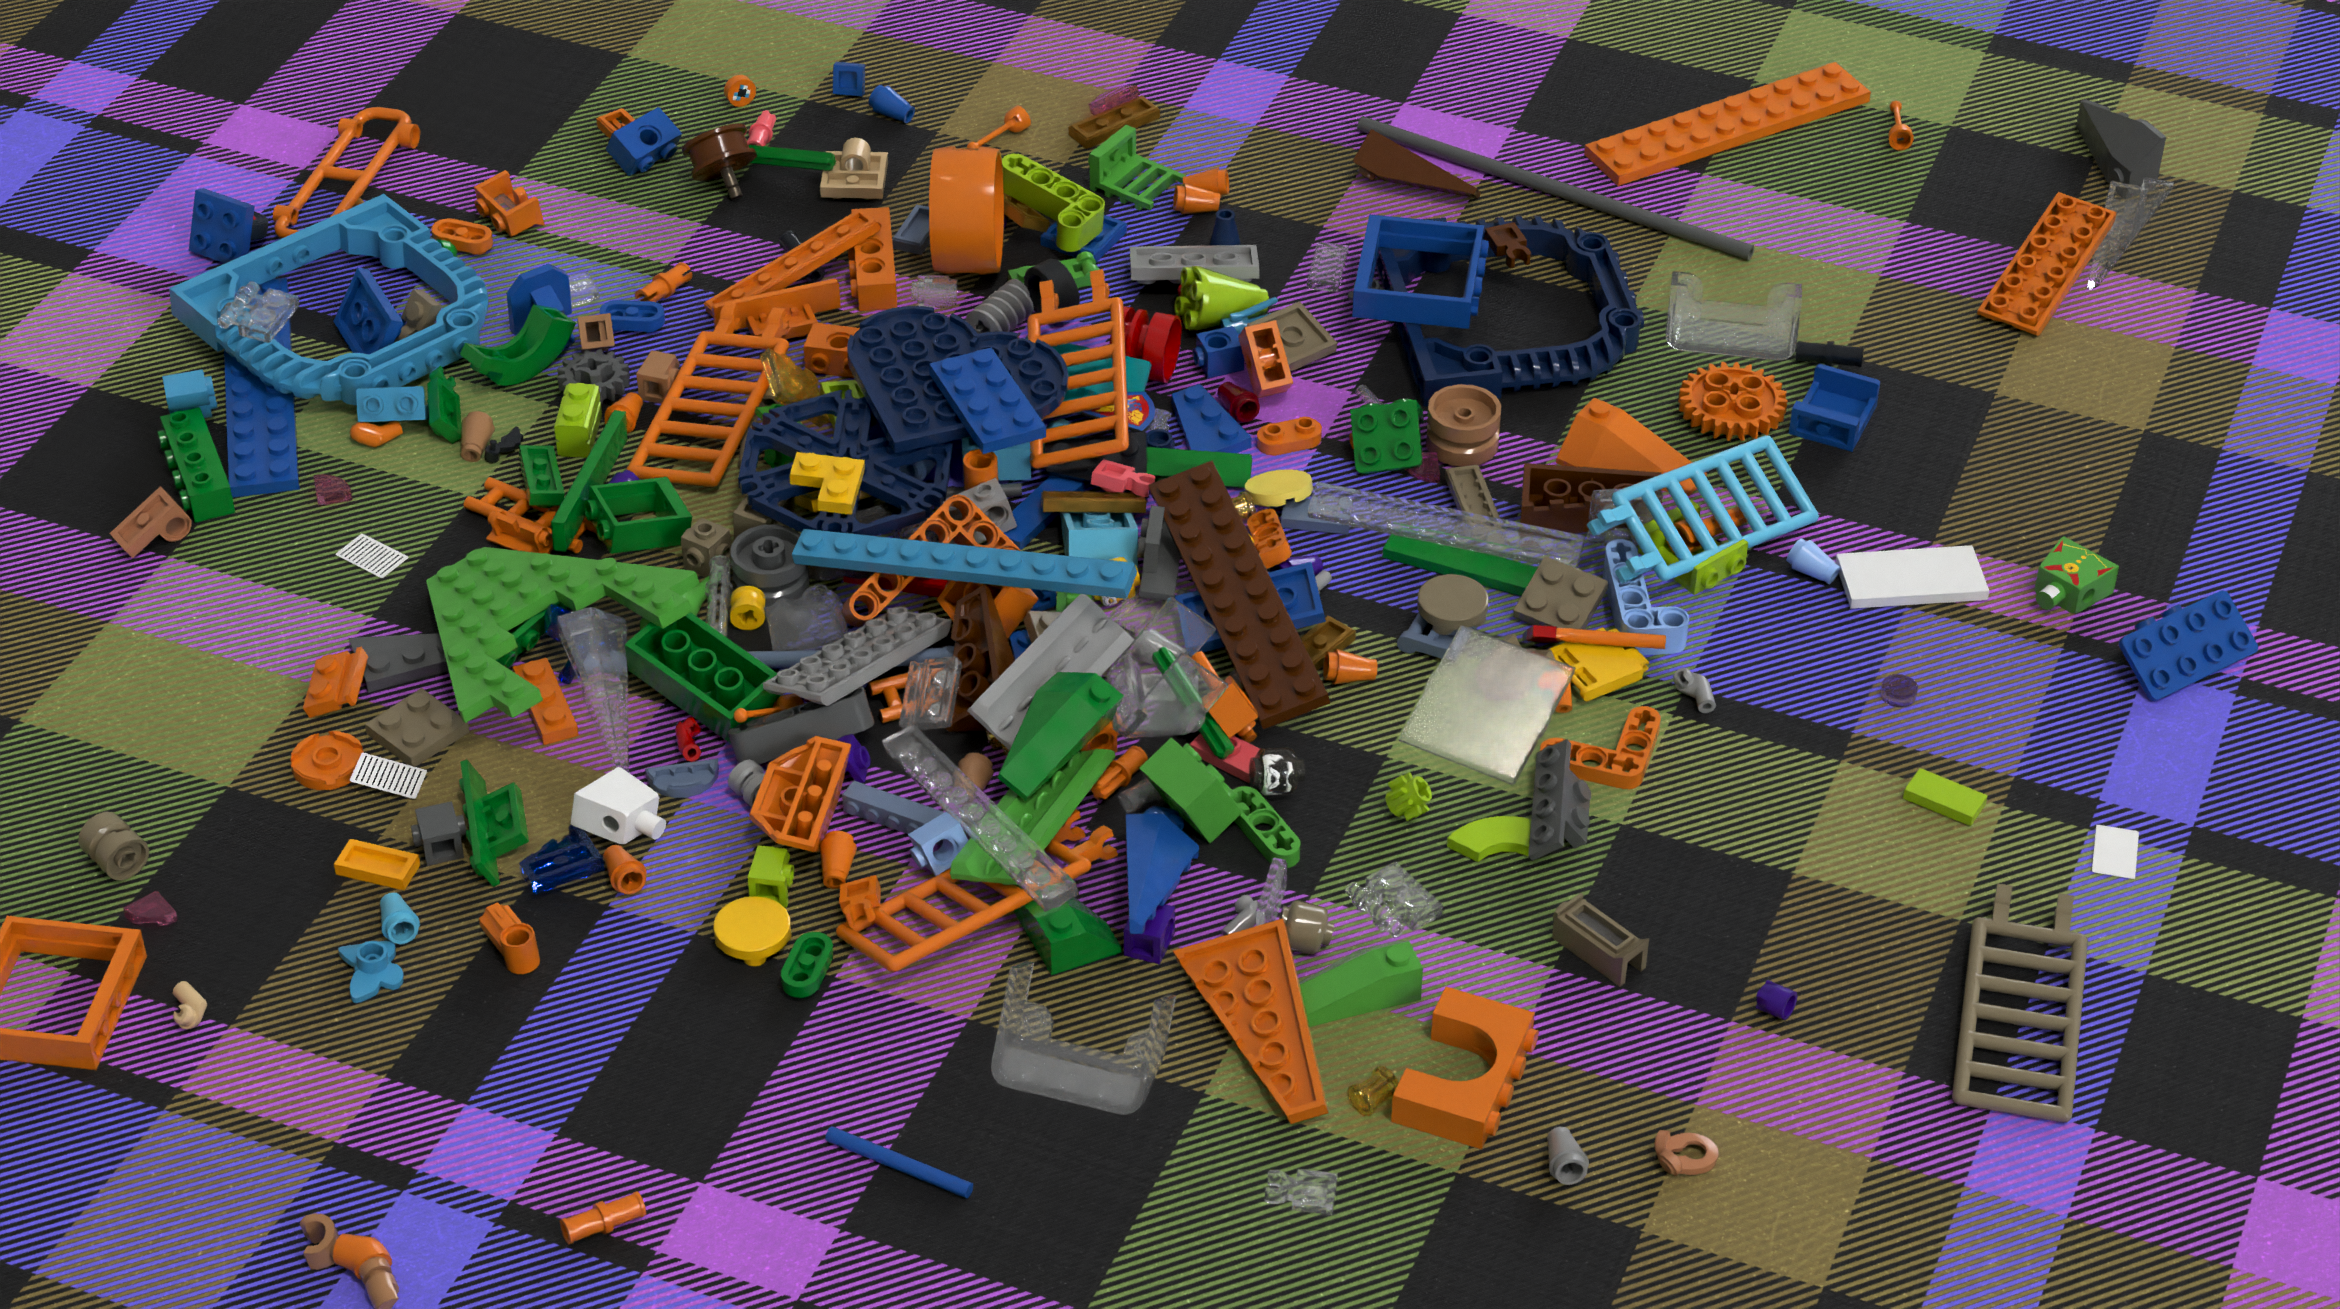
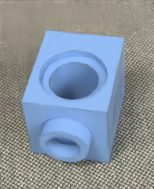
M947 812L908 834L914 846L910 849L914 861L919 868L926 867L935 876L951 868L952 861L968 842L960 823ZM943 840L942 846L933 852L934 845L938 841Z

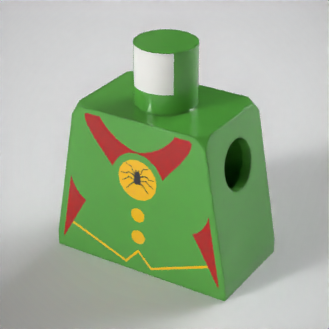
M2063 536L2038 569L2034 589L2037 594L2036 601L2045 610H2051L2057 605L2072 614H2077L2114 592L2119 566Z

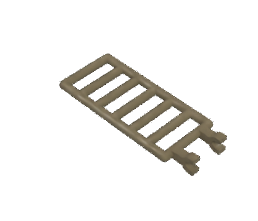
M1997 883L1992 919L1977 917L1972 923L1952 1100L1958 1105L2065 1123L2071 1120L2073 1114L2088 939L2082 933L2070 932L2073 895L2058 894L2057 907L2054 912V926L2051 929L2009 922L2012 886ZM1993 934L2072 947L2071 960L1985 946L1986 935ZM1983 961L2069 975L2068 988L1982 974ZM1980 990L2065 1003L2066 1014L2065 1017L1979 1003ZM1977 1018L2063 1032V1046L1976 1032ZM1976 1047L2061 1062L2060 1076L1972 1061L1973 1049ZM1970 1076L2058 1091L2057 1105L1969 1091Z

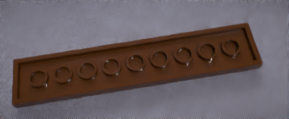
M1213 461L1149 484V489L1156 505L1165 507L1164 522L1244 691L1258 712V720L1262 728L1266 729L1330 704L1329 695Z

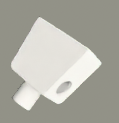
M621 767L615 768L574 793L570 824L615 843L626 844L642 833L656 840L663 834L666 828V820L657 816L658 793Z

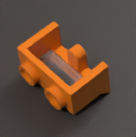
M506 170L474 186L477 197L474 203L477 211L482 217H491V221L498 232L505 230L512 237L532 227L534 224L545 226L538 199L534 196L528 200L527 193L522 186L513 190L510 175Z

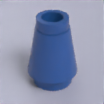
M878 85L870 95L869 106L873 108L875 113L904 123L911 121L915 114V107L911 106L890 86Z

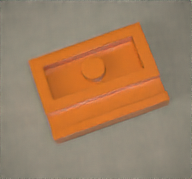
M362 646L358 647L356 653L353 654L344 651L333 655L328 654L320 659H316L303 709L309 718L340 710L345 703H349L350 706L356 705L368 660V655Z

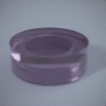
M1903 674L1889 675L1882 681L1880 696L1890 706L1898 708L1908 707L1916 701L1918 685L1909 676Z

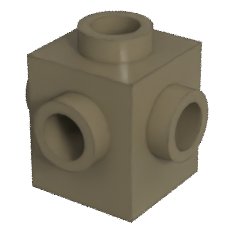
M701 518L681 536L684 569L694 571L696 574L706 578L716 568L722 567L725 569L731 563L730 529Z

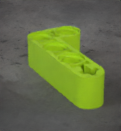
M1013 153L1004 156L1002 159L1004 193L1057 221V247L1067 252L1078 251L1102 232L1105 208L1103 198L1024 155Z

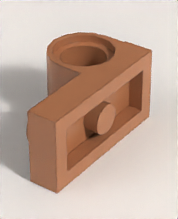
M160 486L109 534L134 558L159 534L169 542L183 539L190 532L192 522L184 510Z

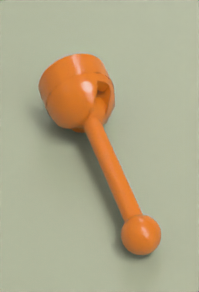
M1897 100L1892 101L1890 104V110L1894 112L1895 125L1890 128L1888 139L1893 149L1906 150L1913 143V132L1908 125L1902 124L1900 116L1902 104Z
M1015 106L1006 113L1004 125L979 141L970 142L967 148L978 149L979 146L986 144L1006 130L1014 133L1025 130L1031 125L1028 113L1023 107Z
M796 694L782 695L774 702L772 708L750 711L739 708L734 712V719L739 723H743L748 718L767 716L802 705L804 702Z

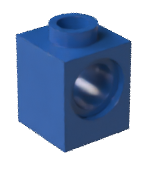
M1234 326L1196 334V348L1192 350L1193 360L1197 367H1201L1207 379L1244 371V356L1238 338L1239 334Z

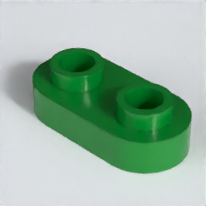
M808 932L797 938L781 970L782 988L788 995L802 998L814 994L819 989L833 960V943L829 936L821 932Z

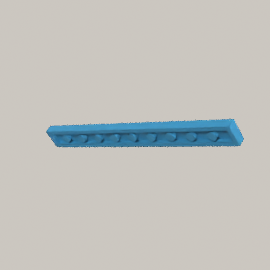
M803 529L792 552L794 563L801 565L1127 599L1137 574L1136 566L1133 562Z

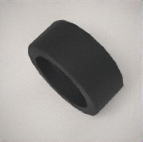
M1050 258L1026 270L1024 285L1030 293L1036 313L1042 312L1039 282L1053 281L1054 293L1058 294L1059 297L1058 309L1080 304V295L1075 280L1066 266L1060 261Z

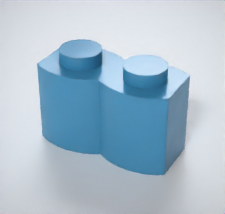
M203 369L162 376L170 414L176 411L200 407L204 418L212 417L211 409L218 407L212 377H204Z

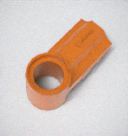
M497 902L486 907L484 914L479 918L480 927L503 955L507 969L514 974H527L535 970L540 964V956L533 927L522 923L508 905H500Z

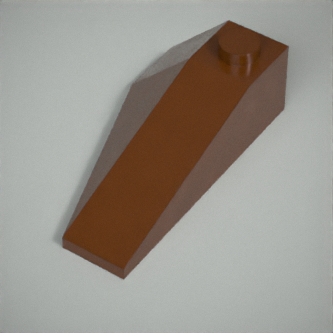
M1372 129L1353 159V162L1359 167L1357 172L1371 181L1377 177L1386 182L1477 199L1481 195V192L1474 186Z
M984 584L957 600L951 634V638L955 641L953 658L947 659L946 671L950 673L948 688L942 689L941 694L944 729L949 732L988 731L967 710L1015 661L990 588Z

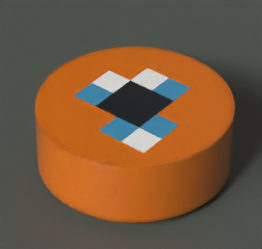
M736 75L727 81L724 87V94L732 105L743 107L754 99L756 87L747 76Z

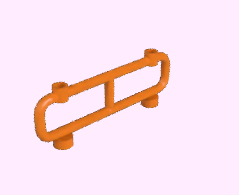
M383 107L366 108L358 112L353 119L341 118L338 123V133L340 136L289 205L277 204L274 207L273 221L275 222V234L282 239L300 231L288 229V226H294L297 223L299 211L324 178L355 182L330 217L352 208L398 144L401 147L413 149L418 146L420 140L419 126L412 124L410 116L404 111ZM381 119L399 122L364 171L333 167L353 138L361 136L363 125L367 121Z

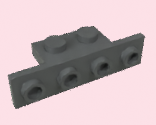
M1151 505L1149 519L1142 518L1141 535L1138 543L1137 558H1144L1139 597L1149 598L1154 601H1174L1180 554L1164 522L1165 507Z
M1568 739L1555 745L1547 746L1537 753L1528 853L1532 861L1564 846V838L1574 849L1587 843L1588 826L1590 824L1589 805L1591 791L1584 780H1579L1569 769L1571 743Z

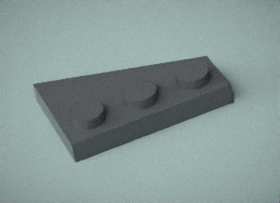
M439 633L348 638L352 654L356 653V649L362 646L368 655L363 675V681L368 693L449 671Z

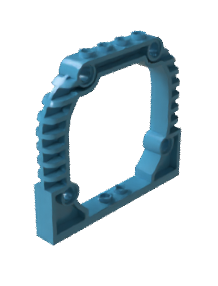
M385 194L169 288L172 315L217 352L225 349V352L231 357H236V360L242 366L248 367V370L253 375L258 376L264 384L274 386L276 391L284 394L293 392L294 396L298 398L310 399L321 395L324 401L342 400L350 405H357L356 390L359 388L401 387L431 373L439 366L444 367L463 358L460 353L465 343L480 345L479 332L484 325L489 305L485 283L480 276H477L476 271L470 266H465V262L459 257H454L453 253L447 248H442L438 241L430 239V229ZM342 249L347 254L379 257L382 265L388 268L405 267L447 298L451 304L439 311L436 316V324L371 354L347 353L329 361H321L301 357L286 349L251 320L249 301L241 297V293Z

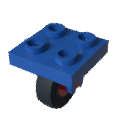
M204 188L195 190L188 251L223 263L230 262L249 253L251 240L266 237L268 218L255 212L254 205Z

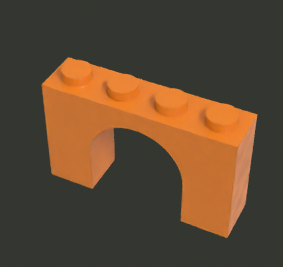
M1445 986L1433 1011L1431 1040L1473 1052L1482 1057L1490 1065L1491 1069L1484 1075L1472 1080L1451 1081L1406 1068L1393 1094L1391 1122L1482 1150L1488 1135L1495 1136L1501 1119V1113H1499L1501 1107L1507 1108L1510 1104L1514 1089L1512 1083L1514 1079L1520 1080L1526 1065V1057H1524L1526 1052L1532 1053L1535 1049L1539 1034L1538 1030L1533 1029L1535 1012Z

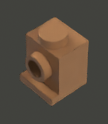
M610 313L578 317L577 322L582 354L587 349L590 352L602 349L603 352L608 351V347L615 346Z
M651 350L636 373L638 393L642 400L662 404L680 370L678 369L680 363L676 355Z

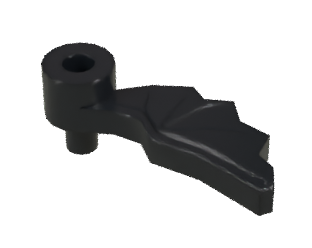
M515 426L509 434L501 437V442L499 443L496 440L490 441V445L485 448V460L487 462L496 463L500 459V452L515 451V448H519L523 441V435L520 433L519 427Z

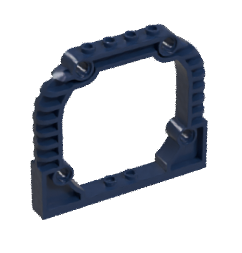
M1521 215L1513 216L1512 221H1504L1503 217H1496L1494 223H1486L1484 219H1477L1475 225H1484V235L1485 228L1515 222L1527 239V248L1530 249L1531 255H1541L1560 260L1564 263L1567 272L1578 280L1586 281L1600 312L1597 333L1587 340L1568 345L1495 352L1493 348L1484 344H1473L1463 348L1447 343L1439 338L1424 339L1421 332V324L1394 321L1423 406L1429 405V400L1435 392L1444 387L1457 384L1475 385L1487 389L1500 399L1502 388L1510 387L1514 392L1520 391L1521 386L1530 385V388L1533 390L1539 389L1540 384L1549 383L1550 387H1558L1559 383L1568 381L1569 385H1577L1580 379L1587 378L1588 382L1595 380L1597 375L1602 372L1605 374L1611 372L1613 366L1618 361L1621 362L1625 354L1635 351L1639 344L1640 329L1644 327V316L1642 310H1638L1636 307L1635 293L1633 290H1629L1627 274L1625 271H1621L1619 255L1617 252H1613L1607 237L1597 232H1585L1578 226L1575 227V232L1566 229L1561 220L1553 219L1551 224L1543 222L1541 216L1534 215L1531 220H1523ZM1443 217V218H1433V219H1423V220H1433V221H1444V222H1447L1445 217ZM1458 221V223L1467 224L1466 221ZM1489 246L1487 258L1497 257ZM1380 247L1376 270L1382 287L1385 290L1407 292L1406 286L1425 271L1443 272L1449 269L1451 262L1470 260V256Z

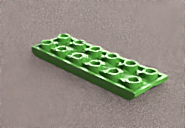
M1110 749L1079 751L1026 801L1009 789L952 861L951 879L1018 885L1116 757L1115 752Z

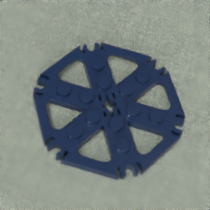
M842 390L770 409L769 413L762 414L763 425L753 422L752 429L748 427L738 477L740 493L742 495L747 494V503L752 505L753 510L801 533L803 529L876 536L924 522L926 517L929 518L932 515V505L939 508L943 501H946L953 454V441L894 453L886 436L869 441L871 424L876 417L865 397L860 399L853 398L852 390L845 392L844 399H842ZM823 414L836 416L833 439L797 423L798 421ZM773 449L795 459L796 452L865 460V472L852 515L820 511L819 515L813 520H807L783 507H779L778 503L782 500L818 491L821 488L790 484V471L793 463L761 472L756 471L759 454L763 450ZM922 460H931L937 465L934 483H925L895 469ZM860 490L899 508L902 512L899 515L887 516L868 524L858 522L856 514Z

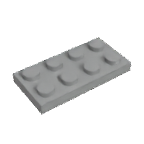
M1256 245L1130 247L1131 280H1137L1141 284H1152L1156 280H1169L1171 283L1181 284V270L1183 267L1200 266L1246 282H1250L1252 279H1259V260Z

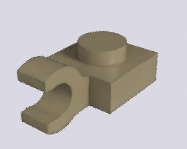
M412 289L401 316L407 323L402 327L401 333L394 343L435 324L436 316L441 310L442 305L424 290Z

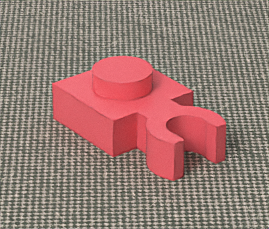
M1103 459L1092 472L1091 484L1099 486L1102 490L1110 493H1123L1125 490H1130L1138 496L1148 497L1149 484L1155 483L1156 477L1148 473H1135L1134 467Z

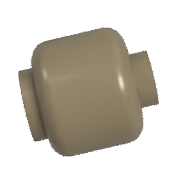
M1301 900L1293 901L1289 907L1283 906L1279 919L1283 918L1286 924L1292 950L1314 955L1319 951L1321 944L1329 946L1334 924L1328 922L1329 916L1326 908Z

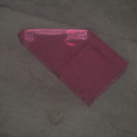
M1137 85L1120 86L1097 96L1088 105L1091 114L1096 115L1135 99L1140 93Z

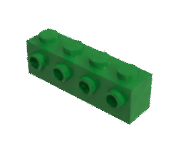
M200 407L160 416L163 430L157 431L161 450L164 451L169 471L174 470L171 472L177 491L182 490L179 491L183 510L191 511L195 523L235 513L231 488Z

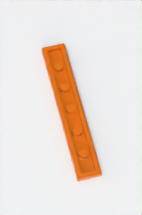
M862 208L856 210L705 301L703 304L706 312L713 317L712 305L715 303L786 288L880 231L878 221Z

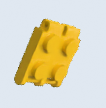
M1603 627L1597 629L1600 631H1606ZM1616 628L1609 630L1614 632H1620ZM1564 642L1549 648L1552 650L1556 660L1554 664L1580 690V696L1584 701L1593 700L1642 680L1643 673L1649 669L1647 665L1650 662L1635 647Z

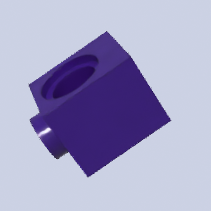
M1167 904L1163 906L1158 905L1154 919L1146 921L1143 934H1130L1128 919L1124 927V956L1160 965L1175 934V906Z

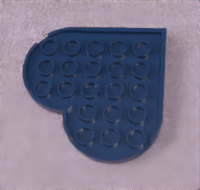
M903 306L878 312L860 323V329L854 336L850 335L847 344L848 365L894 453L971 437L930 376L929 363L992 347L1041 420L1059 407L1068 389L1067 365L1062 356L1049 344L1039 339L1034 343L1028 339L1019 338V333L995 331L978 334L961 317L953 313L950 317L941 313H934L933 307Z

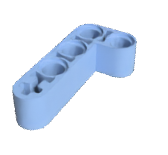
M1616 539L1608 542L1605 549L1603 578L1608 581L1607 595L1615 628L1620 632L1666 635L1665 649L1635 647L1642 655L1675 654L1683 651L1687 641L1688 613L1679 607H1651L1643 574L1630 581L1621 583L1615 571L1626 566L1625 562L1629 558L1638 556L1637 548L1632 542L1625 539Z

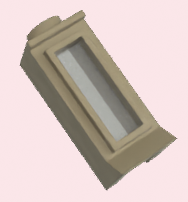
M1579 893L1568 902L1561 903L1556 908L1553 914L1552 938L1616 985L1621 987L1625 984L1627 963L1640 972L1646 968L1649 938L1639 939L1584 900L1582 893Z

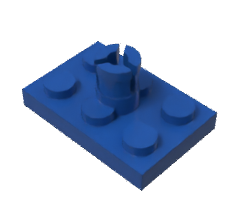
M357 267L333 321L352 352L371 354L391 345L400 335L402 327L406 325V321L401 318V314H397L370 270Z

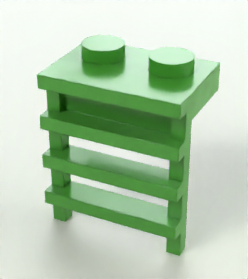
M1125 125L1115 134H1112L1110 138L1093 149L1089 154L1090 190L1096 191L1100 188L1105 191V196L1109 198L1113 195L1120 197V202L1126 204L1128 201L1135 203V209L1139 211L1143 208L1151 210L1154 207L1153 200L1176 181L1183 183V177L1186 176L1137 155L1136 128ZM1146 168H1148V170H1146L1143 174H1141L1138 178H1136L1133 182H1131L1127 187H1125L1124 189H1122V188H1123L1126 184H1128L1132 179H1134V178H1135L1137 175H1139L1142 171H1144ZM1161 174L1163 175V176H1162L1161 178H1159L1156 182H1154L1150 187H1148L1145 191H1143L1140 195H1137V194H1138L1139 192H1141L1145 187H1147L1150 183H1152L1155 179H1157Z

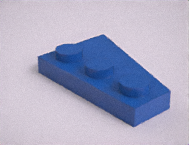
M1201 384L1171 394V404L1179 427L1184 433L1187 450L1239 453L1252 448V437Z

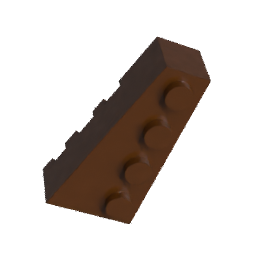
M1524 463L1519 538L1591 532L1587 524L1597 519V514L1600 511L1616 508L1612 501L1614 492L1661 475V472ZM1661 489L1655 491L1659 501L1661 499ZM1641 497L1629 501L1643 525L1654 519ZM1622 523V524L1617 525V526H1614V527H1612V528H1610V529H1608V530L1629 529V528H1628V526L1626 525V523Z

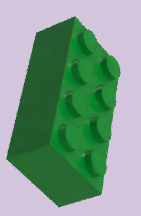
M691 612L664 629L650 622L624 644L628 671L730 744L728 730L742 724L734 719V712L737 709L743 708L746 711L772 708L774 702L782 696L768 693L763 689V683L777 675L774 670ZM764 716L748 718L745 722L755 720Z

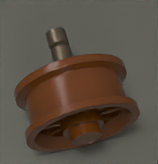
M741 123L724 125L694 137L682 147L683 155L690 157L694 167L691 172L692 178L696 181H704L722 176L726 188L729 189L728 193L731 200H736L743 196L734 171L748 165L757 156L755 149L749 148L746 141V126Z

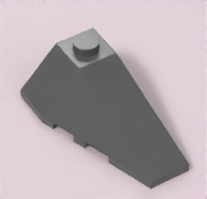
M2087 99L2080 102L2076 127L2106 181L2126 198L2156 188L2166 136L2146 120H2134L2129 118V115L2126 113H2114L2110 111L2109 107Z

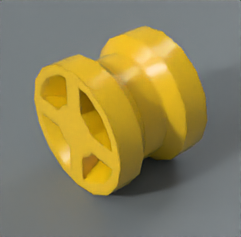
M741 586L735 589L730 598L731 623L742 630L759 628L765 620V594L754 586Z

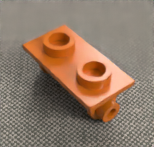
M502 510L492 511L489 514L488 523L491 524L492 531L487 536V541L517 551L550 554L553 550L552 531L546 527L529 523L506 514Z

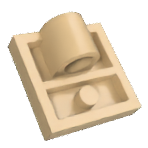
M860 138L847 140L843 145V151H826L835 155L836 166L833 167L832 171L822 172L820 184L821 197L833 199H883L888 167V152H871L869 144Z

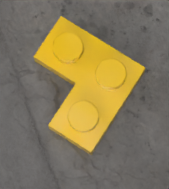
M796 452L790 471V484L821 488L817 499V511L852 515L865 472V460Z

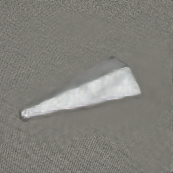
M594 607L557 616L558 635L581 685L582 697L614 769L621 767L629 773L628 666L624 645L627 642L626 620Z

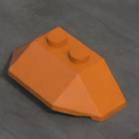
M814 736L807 740L805 745L794 748L769 762L751 808L749 819L778 844L811 852H820V842L828 831L839 800L851 744Z

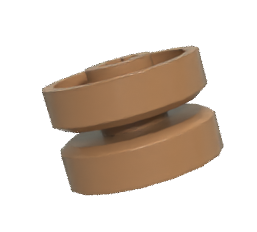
M1457 384L1444 387L1435 392L1430 398L1428 405L1426 447L1430 454L1440 462L1459 467L1481 465L1491 460L1499 447L1501 403L1498 398L1487 389L1475 385Z

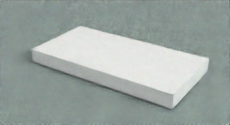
M1972 545L1841 553L1836 555L1835 563L1841 567L1839 575L1851 609L1988 600L1989 588Z

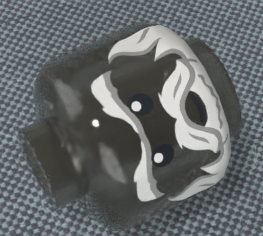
M1290 747L1261 748L1257 752L1256 757H1252L1249 762L1250 783L1253 787H1257L1261 794L1266 796L1290 795L1297 789L1299 781H1304L1305 779L1303 759H1298L1295 751Z

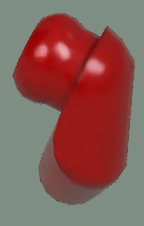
M688 717L682 723L679 721L675 732L679 752L687 761L693 762L699 759L701 750L692 737L700 734L701 728L693 717Z

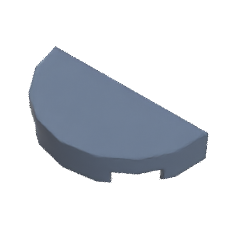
M718 758L646 768V779L650 787L661 795L671 798L695 796L712 787L718 778Z

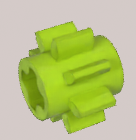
M1408 772L1388 782L1392 790L1386 793L1385 799L1388 808L1395 816L1401 817L1404 815L1406 820L1409 821L1429 811L1426 803L1431 800L1432 793L1428 783L1422 777L1416 776L1413 778L1412 774Z

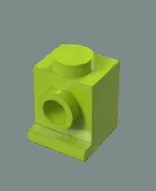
M757 846L747 877L749 896L770 898L780 903L784 908H787L789 903L787 887L792 886L794 879V865L789 864L790 854L787 848Z

